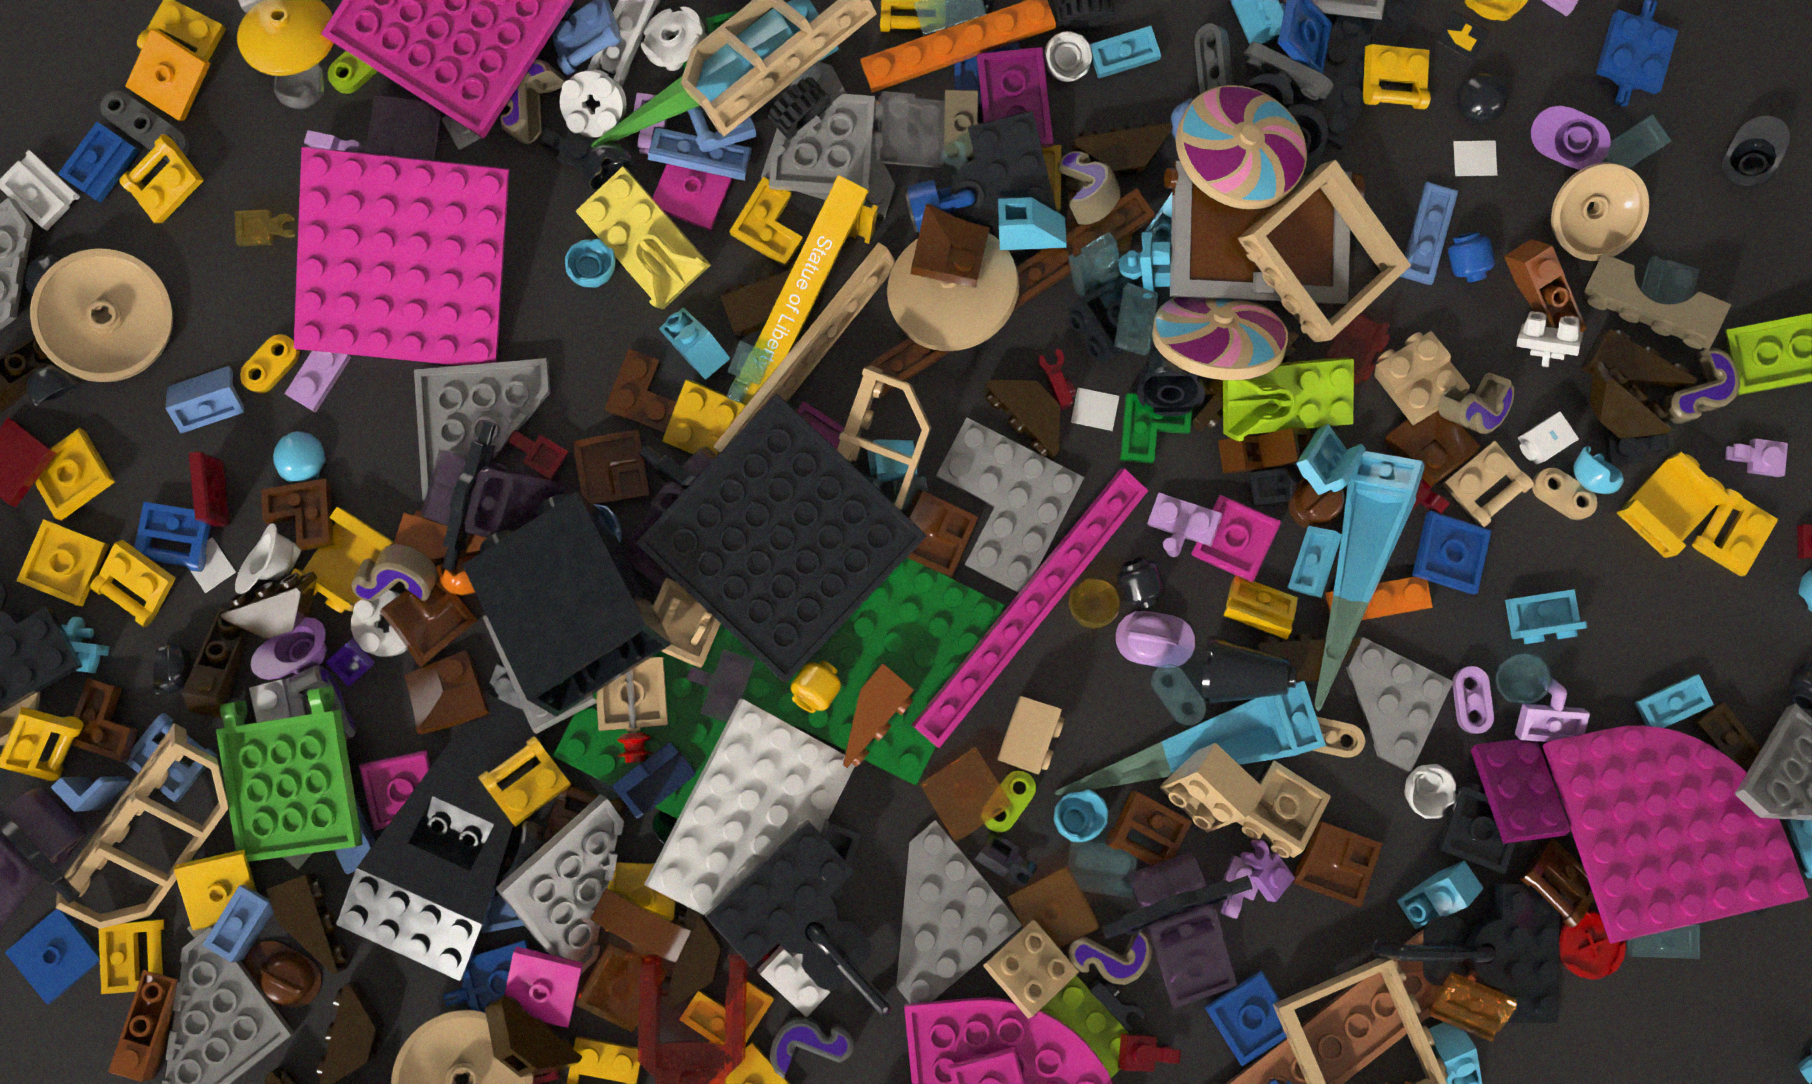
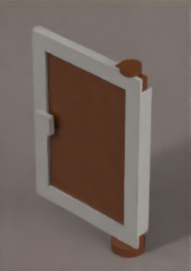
M1180 161L1173 162V168H1167L1164 175L1165 187L1172 188L1170 296L1282 302L1276 290L1264 281L1263 273L1256 263L1246 256L1248 252L1237 239L1274 205L1260 209H1241L1225 205L1200 190L1189 178ZM1345 172L1361 196L1364 197L1365 182L1363 176L1360 173ZM1308 174L1302 175L1298 183H1300ZM1318 188L1266 237L1315 303L1347 304L1350 228L1322 189Z

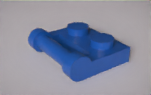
M143 502L134 548L152 561L186 566L190 571L202 572L206 564L205 552L211 525L195 520L194 510ZM152 538L192 544L190 554L152 548L150 545Z

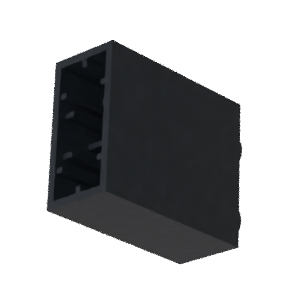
M578 492L572 495L559 494L547 499L538 507L535 519L516 531L504 530L489 536L480 546L481 553L463 564V568L526 700L556 717L672 644L607 517Z

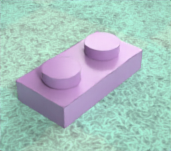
M311 351L285 394L310 410L317 412L351 357L347 354Z

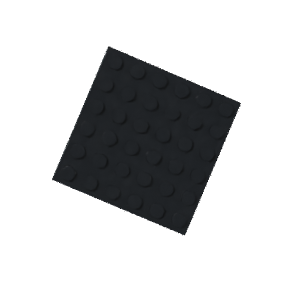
M776 393L636 544L786 684L927 537V534Z

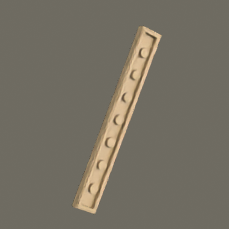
M879 242L725 431L713 446L719 454L776 393L786 402L791 398L890 275L896 262L886 246Z

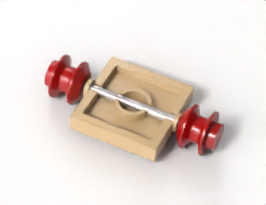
M664 657L649 658L596 692L599 731L627 729V732H630L621 735L617 739L618 742L624 744L625 751L620 753L618 757L625 756V763L646 761V754H652L651 751L645 749V742L650 740L651 736L644 732L637 733V731H641V727L668 725Z

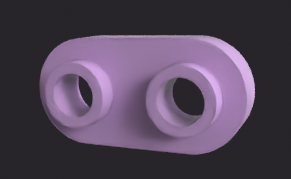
M1464 667L1456 672L1452 684L1457 721L1459 726L1468 733H1483L1492 726L1494 721L1489 678L1478 667ZM1468 677L1474 682L1471 690H1468L1464 685V681ZM1471 711H1475L1478 714V720L1475 723L1469 720V713Z

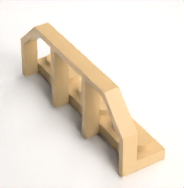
M752 0L691 49L681 84L687 94L704 108L718 132L725 137L877 13L870 0H837L808 23L803 15L783 0ZM773 7L801 30L762 60L756 52L736 36ZM725 44H728L755 67L710 102L696 88L704 61Z
M868 366L863 369V378L845 429L840 434V443L837 450L850 462L851 460L857 462L861 450L864 448L909 465L895 503L902 510L931 426L910 383L883 374L884 370ZM885 383L904 390L922 429L913 456L860 437L862 430H868L871 425L874 411L870 410L874 397L880 398Z
M175 723L172 725L64 875L65 879L80 892L79 897H81L88 889L91 882L90 876L95 869L101 870L107 861L110 860L159 884L156 890L144 904L103 914L97 913L74 901L68 903L57 891L56 909L99 929L150 917L177 880L174 873L175 865L191 861L228 810V801L218 759L187 743L185 728ZM184 755L212 771L219 803L203 825L148 797L154 788L159 789L165 783L169 775L168 768L173 761L179 762ZM144 810L194 835L168 873L112 847L115 842H122L130 829L129 822L134 815L140 816Z

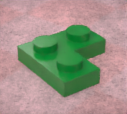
M1127 393L1125 395L1120 460L1154 463L1157 431L1189 434L1192 410L1190 413L1182 416H1161L1153 413V408L1146 403L1145 407L1141 405L1137 394Z

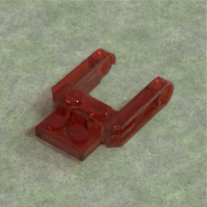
M642 954L639 988L638 1062L648 1073L655 1077V1084H726V1078L745 1060L747 962L740 954H728L730 975L729 984L726 986L725 1044L719 1041H669L664 1044L661 1043L662 958L656 954Z

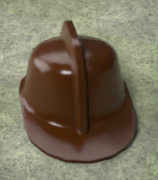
M1303 478L1298 482V488L1294 497L1288 502L1290 515L1303 528H1308V526L1325 528L1345 512L1348 484L1337 492L1330 490L1318 495L1309 481Z
M274 940L263 941L253 946L246 955L243 964L271 1001L288 1008L303 1007L312 1002L319 993L322 984L321 972L313 960L291 947Z

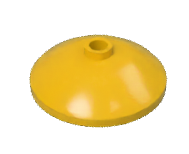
M262 0L247 12L239 25L237 32L239 50L246 62L262 73L284 76L306 71L318 64L333 47L334 43L321 34L333 15L321 0Z

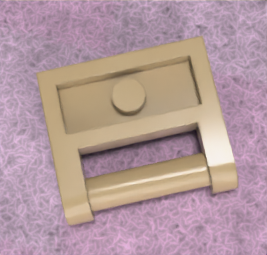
M1496 441L1487 445L1442 483L1470 518L1481 527L1488 525L1491 522V517L1519 493H1526L1534 486L1530 477L1517 467ZM1507 475L1512 483L1482 508L1479 507L1475 500Z

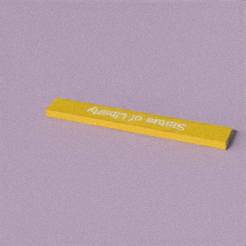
M841 175L837 176L730 397L748 404L792 350L870 190Z

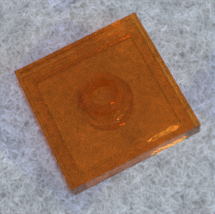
M976 747L920 783L923 791L956 842L1013 805Z
M1068 865L1007 897L1023 928L1034 919L1058 948L1100 927Z

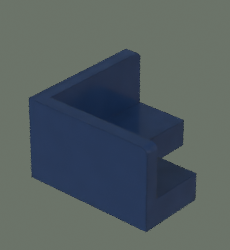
M669 742L644 763L639 764L618 780L612 787L635 817L639 819L694 777L696 772L674 743Z

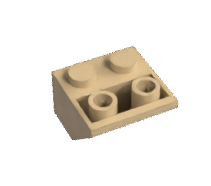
M1020 696L997 760L1034 774H1039L1041 769L1047 770L1053 755V750L1048 749L1052 737H1059L1065 718L1059 717L1062 709Z
M1217 743L1196 751L1160 786V789L1168 795L1170 801L1183 809L1193 819V822L1207 833L1246 818L1264 789Z

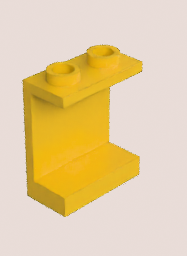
M1682 452L1669 456L1616 512L1664 558L1678 555L1686 547L1682 541L1716 505L1727 503L1731 498L1724 492L1725 488L1721 482L1713 477H1708L1699 469L1700 464L1695 458Z
M336 507L329 517L335 521L333 525L334 545L318 548L303 571L295 568L291 574L298 573L302 576L314 571L317 580L313 595L317 591L328 598L325 603L340 613H343L344 610L353 612L354 605L362 600L355 595L351 587V583L361 563L368 558L376 563L382 550L393 545L394 541L348 511Z

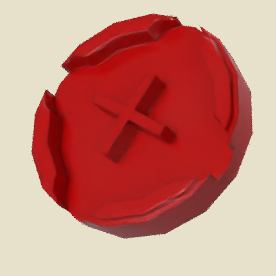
M1588 910L1580 923L1572 928L1564 922L1560 926L1559 959L1564 967L1576 976L1592 980L1600 979L1617 971L1623 962L1627 947L1626 941L1610 944L1599 912Z

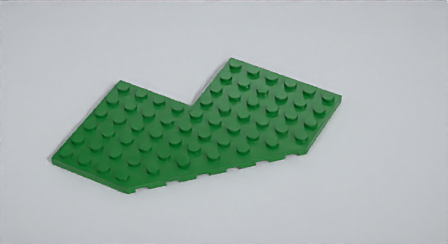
M906 558L807 661V663L814 662L818 664L820 661L828 662L837 669L836 676L841 682V689L830 706L823 711L816 710L815 713L802 709L792 699L794 694L791 691V683L799 671L785 684L722 624L719 626L701 668L660 651L651 658L664 657L668 725L641 727V731H637V733L644 732L651 736V739L645 742V749L652 752V754H646V760L666 744L673 742L695 770L696 775L655 808L677 819L679 818L739 699H744L793 727L798 726L846 750L860 689L882 664L886 665L914 690L909 695L914 701L902 715L895 712L887 722L892 727L880 741L873 738L865 748L869 751V754L864 760L917 785L936 746L911 726V724L1000 617L1005 605L938 571ZM597 703L574 714L553 757L611 786L636 766L644 763H625V756L618 757L625 750L624 744L618 742L617 739L621 735L630 732H627V729L599 731Z

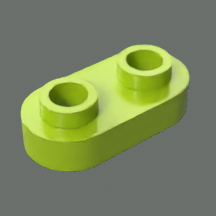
M345 51L330 65L328 79L337 91L349 94L357 91L378 71ZM342 70H349L346 77H339Z
M1013 771L1000 783L982 811L983 822L989 829L995 832L1007 831L1019 818L1036 792V784L1030 774L1024 771ZM1017 781H1022L1025 784V791L1022 794H1016L1013 791V785ZM996 809H1003L1005 811L1006 817L1003 821L998 822L994 820L993 813Z

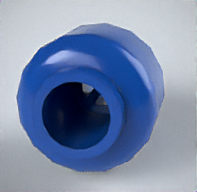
M1479 231L1453 238L1454 243L1447 249L1453 274L1460 278L1466 277L1467 282H1475L1487 278L1486 271L1491 270L1496 264L1490 239L1487 236H1480Z

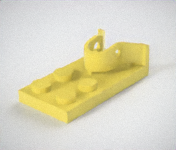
M623 166L576 210L578 215L598 238L609 248H613L615 257L651 297L649 302L654 307L665 309L711 266L628 169Z

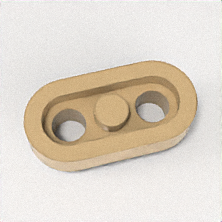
M1547 468L1538 472L1533 478L1534 486L1532 490L1535 496L1568 518L1581 520L1595 512L1597 508L1595 493L1585 489L1576 479L1560 469ZM1550 478L1554 479L1557 483L1555 490L1548 486ZM1578 496L1585 500L1583 508L1577 505L1576 500Z
M1317 717L1326 746L1312 751L1349 758L1358 755L1363 750L1365 737L1360 728L1353 724ZM1344 734L1351 737L1352 742L1349 747H1344L1340 743V738Z

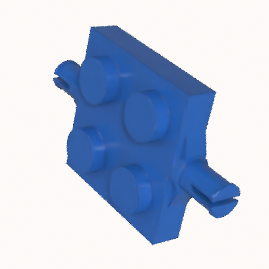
M1644 0L1640 16H1635L1619 9L1612 15L1596 74L1610 78L1619 85L1616 100L1614 101L1616 105L1628 106L1632 90L1641 89L1652 94H1657L1662 89L1678 30L1658 24L1653 20L1655 9L1658 5L1656 0L1653 2L1652 0Z
M527 939L472 956L466 974L463 977V988L443 994L444 1000L455 996L458 998L446 1001L445 1005L450 1007L466 1001L472 1010L486 1013V1005L505 994L513 952L516 946L529 949Z

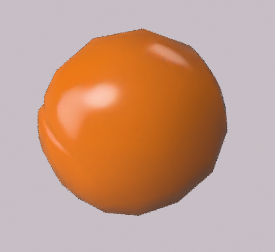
M477 555L459 558L456 570L443 568V563L436 566L440 582L447 591L458 595L475 593L463 568V564Z

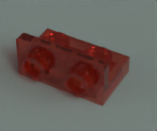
M1358 314L1335 336L1324 359L1353 358L1354 387L1361 380L1366 382L1375 368V364L1371 363L1376 351L1381 353L1390 339V335L1386 334L1390 324L1383 322L1379 325Z

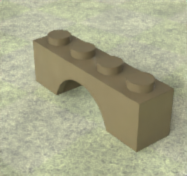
M1604 253L1602 254L1582 297L1588 300L1589 305L1600 310L1610 309L1619 313L1622 319L1628 322L1637 323L1639 321L1651 326L1654 332L1660 335L1669 336L1671 334L1683 339L1686 345L1692 348L1710 349L1732 304L1702 292H1698L1689 300L1678 304L1657 303L1647 298L1638 288L1635 281L1634 265Z

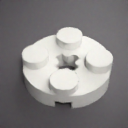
M680 7L682 11L672 12L670 8L663 10L655 15L643 30L645 39L644 43L641 41V47L653 64L666 67L669 71L678 70L688 60L691 49L707 37L705 26L698 14L688 7ZM672 35L676 36L671 40L669 39V37Z
M596 69L584 70L563 83L560 94V109L567 127L572 132L580 133L587 137H601L623 119L627 106L625 93L618 82L615 83L612 78L607 76L609 74ZM589 94L593 95L594 100L600 101V106L595 108V112H592L586 105V101L589 100Z
M388 590L375 601L362 599L354 605L351 617V631L355 641L363 651L380 657H393L408 650L392 626H389V632L384 633L383 628H378V622L381 621V616H383L380 613L382 607L398 597L400 593Z

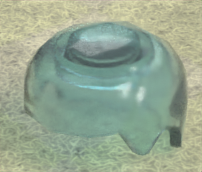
M1527 653L1513 655L1501 663L1495 676L1497 690L1511 703L1532 704L1538 702L1539 699L1547 695L1552 683L1551 671L1548 665L1540 657Z

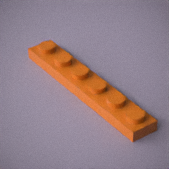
M1026 0L861 58L860 62L871 93L970 59L977 56V54L987 53L1055 29L1056 22L1048 0Z

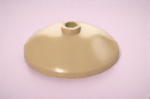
M1596 163L1579 170L1564 183L1553 203L1551 225L1557 242L1569 254L1587 261H1599L1603 253L1611 257L1620 254L1638 238L1647 221L1649 195L1646 186L1634 171L1616 163ZM1594 202L1593 208L1587 211L1588 205Z

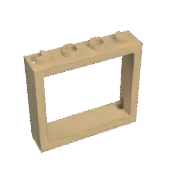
M1336 160L1319 165L1318 168L1298 183L1286 198L1276 203L1237 238L1248 252L1246 256L1251 261H1254L1262 271L1264 281L1276 290L1282 299L1284 308L1295 316L1301 324L1303 334L1307 333L1314 343L1332 340L1411 266ZM1318 188L1322 189L1381 271L1329 321L1266 237Z
M1390 958L1375 959L1272 1004L1307 1084H1326L1294 1009L1380 972L1426 1075V1079L1414 1084H1447L1445 1078H1448L1445 1071L1446 1066L1440 1058L1436 1059L1431 1046L1435 1045L1434 1039L1427 1026H1421L1417 1016L1421 1012L1414 995L1412 993L1407 994L1403 985L1406 975L1401 971L1397 961L1393 962V959Z

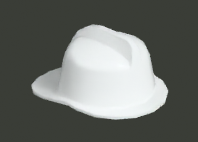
M270 524L266 528L260 541L243 562L235 582V590L238 594H244L249 591L258 579L281 580L293 569L301 550L288 538L278 534L275 524Z

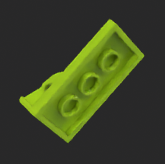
M1812 313L1727 329L1725 331L1730 357L1734 360L1739 372L1740 388L1737 393L1738 395L1812 382Z
M1340 357L1280 363L1272 371L1258 377L1244 380H1223V434L1236 441H1244V437L1248 434L1276 432L1288 428H1318L1327 424L1330 426L1353 424L1354 359Z

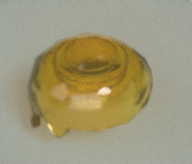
M1087 578L1071 589L1068 605L1073 618L1079 624L1090 629H1097L1107 626L1118 616L1120 597L1116 588L1107 581Z

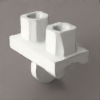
M1534 311L1529 312L1525 324L1522 323L1516 347L1531 349L1530 355L1543 357V367H1549L1551 358L1564 360L1565 354L1578 356L1583 338V332H1580L1579 318L1561 317L1559 328L1545 327L1546 314Z

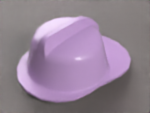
M1135 611L1125 616L1119 623L1116 630V645L1120 653L1132 662L1162 668H1176L1184 664L1192 656L1195 648V635L1191 627L1181 618L1156 612Z

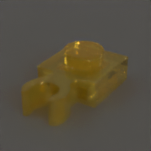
M268 209L235 211L236 244L240 247L273 245V235H281L284 238L294 237L296 235L293 230H283L282 225L286 221H295V218L290 214H280L272 218V212Z

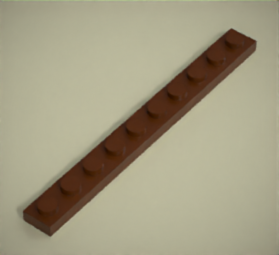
M1138 188L1119 199L1114 209L1100 221L1089 225L1081 224L1066 234V248L1043 249L1017 266L1019 295L1014 310L1155 219V213ZM907 338L861 368L860 371L863 372V369L868 366H874L884 370L883 374L906 382L952 351L926 348ZM885 383L880 398L896 387Z

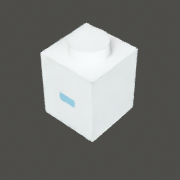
M1561 412L1548 417L1517 437L1521 442L1520 449L1528 460H1533L1535 465L1548 460L1579 439Z

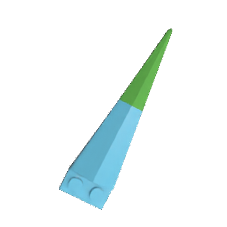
M791 0L787 3L803 15L808 23L819 16L810 0ZM773 8L736 37L764 60L801 29ZM725 44L704 61L696 88L711 102L755 66L731 46ZM836 46L833 50H831L819 61L839 50L838 46ZM680 77L594 141L591 146L594 148L601 144L613 143L700 105L687 94L681 84L682 77Z

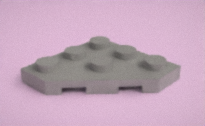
M841 94L819 116L816 115L797 131V135L784 146L781 145L771 153L769 188L771 190L830 193L837 176L841 175L869 190L875 96Z
M9 197L0 203V330L17 318L33 229L32 224L17 201Z
M1360 637V645L1353 651L1346 670L1350 680L1353 682L1361 712L1372 735L1377 757L1407 772H1411L1453 681L1364 637Z

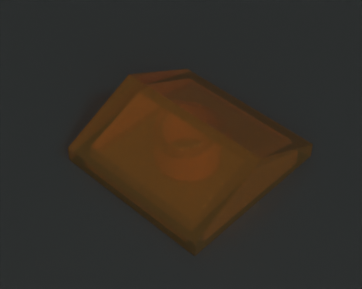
M609 943L574 1004L633 1032L667 972L637 953Z

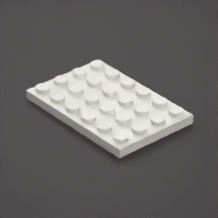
M739 699L644 885L704 915L806 820H809L821 833L825 819H829L855 766L851 763L846 768L843 765L845 755L744 699Z

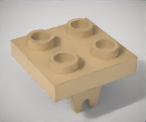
M666 578L653 605L672 643L663 649L662 652L701 668L721 623L677 582Z
M1034 919L983 965L1028 1019L1033 1017L1079 973Z

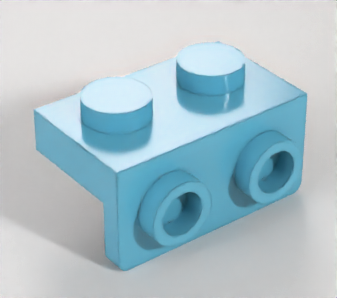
M1230 0L1249 44L1256 42L1263 45L1279 38L1285 10L1283 3H1279L1278 0Z
M1327 424L1317 429L1296 465L1299 467L1302 476L1309 481L1318 495L1330 490L1337 492L1349 483V477L1353 470L1360 465L1359 460L1366 449L1362 444L1346 449L1330 425Z
M1575 589L1505 600L1512 639L1523 638L1524 644L1545 641L1544 635L1556 633L1557 639L1578 636V629L1588 628L1586 621L1580 622Z

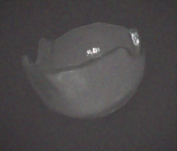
M318 64L297 74L275 75L274 93L285 106L302 110L314 105L323 97L325 79L322 68Z

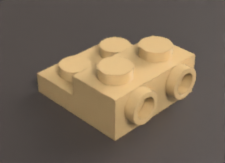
M1432 331L1424 336L1421 332L1413 334L1406 340V347L1398 352H1395L1393 349L1387 350L1377 359L1378 364H1376L1374 376L1413 426L1439 410V398L1449 387L1454 386L1464 394L1470 388V385L1450 362L1451 354Z
M1273 760L1268 765L1259 782L1264 788L1247 817L1237 821V823L1243 826L1242 832L1252 839L1263 838L1272 844L1271 850L1274 853H1278L1280 857L1288 858L1291 856L1294 858L1304 851L1331 796Z

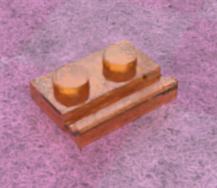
M1451 972L1436 994L1435 1001L1429 1005V1016L1493 1042L1497 1031H1501L1516 1009V999Z

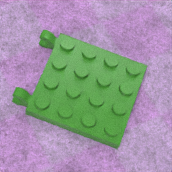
M332 686L308 690V701L312 714L244 724L247 716L245 700L220 705L224 728L216 729L235 849L236 851L244 849L248 862L363 845L341 709L331 710L334 703V690Z

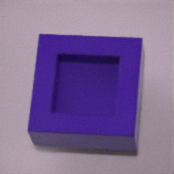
M353 638L326 661L329 667L348 687L375 664Z

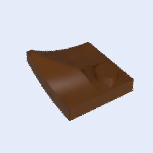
M926 203L910 274L976 288L990 227L962 220Z
M1439 410L1414 426L1407 419L1389 433L1384 441L1399 457L1423 461L1425 468L1422 479L1431 487L1476 454L1480 447L1460 424L1443 418Z
M638 429L573 441L581 495L592 504H602L650 496L644 459L639 456L642 447Z
M918 489L906 515L927 534V537L907 558L952 578L978 516Z
M439 576L426 601L421 600L409 590H406L382 607L380 611L401 638L420 668L478 621L456 594L450 593L442 586Z
M467 650L404 675L413 707L416 730L419 734L452 727L490 713L471 654Z
M1318 821L1308 846L1293 873L1295 879L1292 883L1361 908L1383 843Z

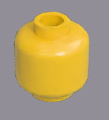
M820 661L819 664L814 662L806 663L791 683V691L794 694L792 697L793 701L810 713H815L816 710H826L841 689V682L836 676L837 669L826 661Z

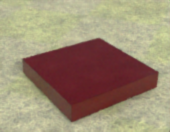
M9 417L0 427V498L7 504L17 507L57 453L17 421Z
M201 451L189 453L195 520L215 527L229 526L230 517L224 462Z

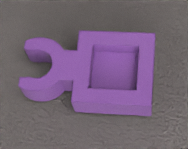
M1252 840L1251 844L1255 848V856L1252 852H1242L1241 858L1245 864L1254 867L1255 870L1250 875V878L1265 899L1277 902L1295 877L1278 853H1269L1268 845L1264 841Z

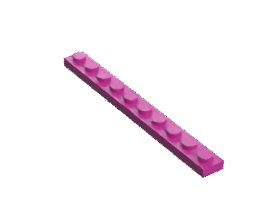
M1120 469L911 724L934 746L941 747L1148 492L1126 469Z

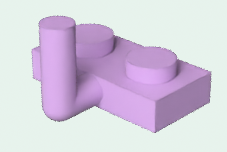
M1158 493L1147 524L1172 533L1171 538L1164 540L1163 547L1169 556L1177 557L1180 554L1185 538L1212 547L1223 515L1220 512Z
M1548 674L1540 676L1538 680L1539 685L1552 695L1550 706L1522 704L1515 735L1520 740L1550 742L1585 734L1590 713L1584 708L1564 707L1567 690Z

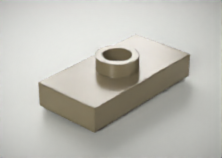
M945 89L944 157H975L968 126L977 124L978 90Z

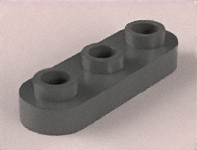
M1205 24L1196 33L1194 41L1200 94L1215 87L1234 85L1228 33L1225 28L1219 25Z
M1251 42L1243 54L1247 60L1245 64L1251 70L1260 74L1265 71L1269 74L1282 76L1290 85L1300 88V91L1312 100H1318V98L1326 99L1334 87L1331 80L1320 72L1262 44Z
M112 91L103 97L100 104L101 113L114 126L150 151L155 147L154 142L161 134L167 135L173 139L184 155L187 156L190 147L189 141L177 128L125 92ZM120 102V108L113 111V105ZM146 120V126L143 129H139V123ZM167 156L163 158V160L170 162Z

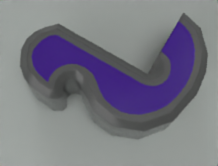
M314 665L291 676L288 681L289 693L293 697L302 699L308 714H312L308 701V690L332 686L334 690V703L331 710L341 709L345 740L355 736L357 729L354 719L346 711L341 691L328 670L322 666Z
M809 1016L793 1017L783 1023L773 1040L770 1061L775 1073L784 1079L796 1046L839 1063L850 1057L854 1048V1038L851 1031L840 1024H833L832 1033L827 1034L817 1020Z

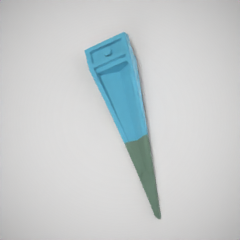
M1364 451L1359 460L1360 465L1353 470L1349 477L1350 481L1347 486L1332 606L1314 704L1317 711L1324 704L1416 502L1415 496L1425 468L1423 461Z
M1305 681L1296 683V688H1289V693L1286 695L1252 699L1056 790L1054 794L1064 795L1069 792H1080L1087 789L1093 790L1170 777L1196 751L1213 743H1217L1239 765L1295 756L1324 747L1326 744Z

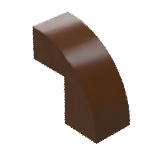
M1288 428L1259 436L1246 435L1244 441H1236L1232 438L1219 440L1223 473L1251 472L1296 465L1311 440L1309 428Z
M605 888L590 918L620 938L673 962L677 961L691 932L675 919L643 908L628 896Z

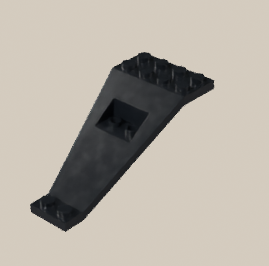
M502 660L496 664L488 689L484 695L490 713L462 724L355 870L336 923L340 927L459 981L466 974L486 922L516 828L481 783L478 776L485 771L490 773L527 745L526 741L533 736L542 745L547 730L546 728L536 734L531 729ZM534 756L497 783L501 791H504L535 768L537 758ZM436 820L441 821L444 828L438 826ZM467 834L472 835L475 842L469 840Z

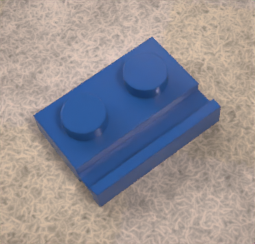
M96 122L59 171L58 175L101 204L140 151L99 122Z

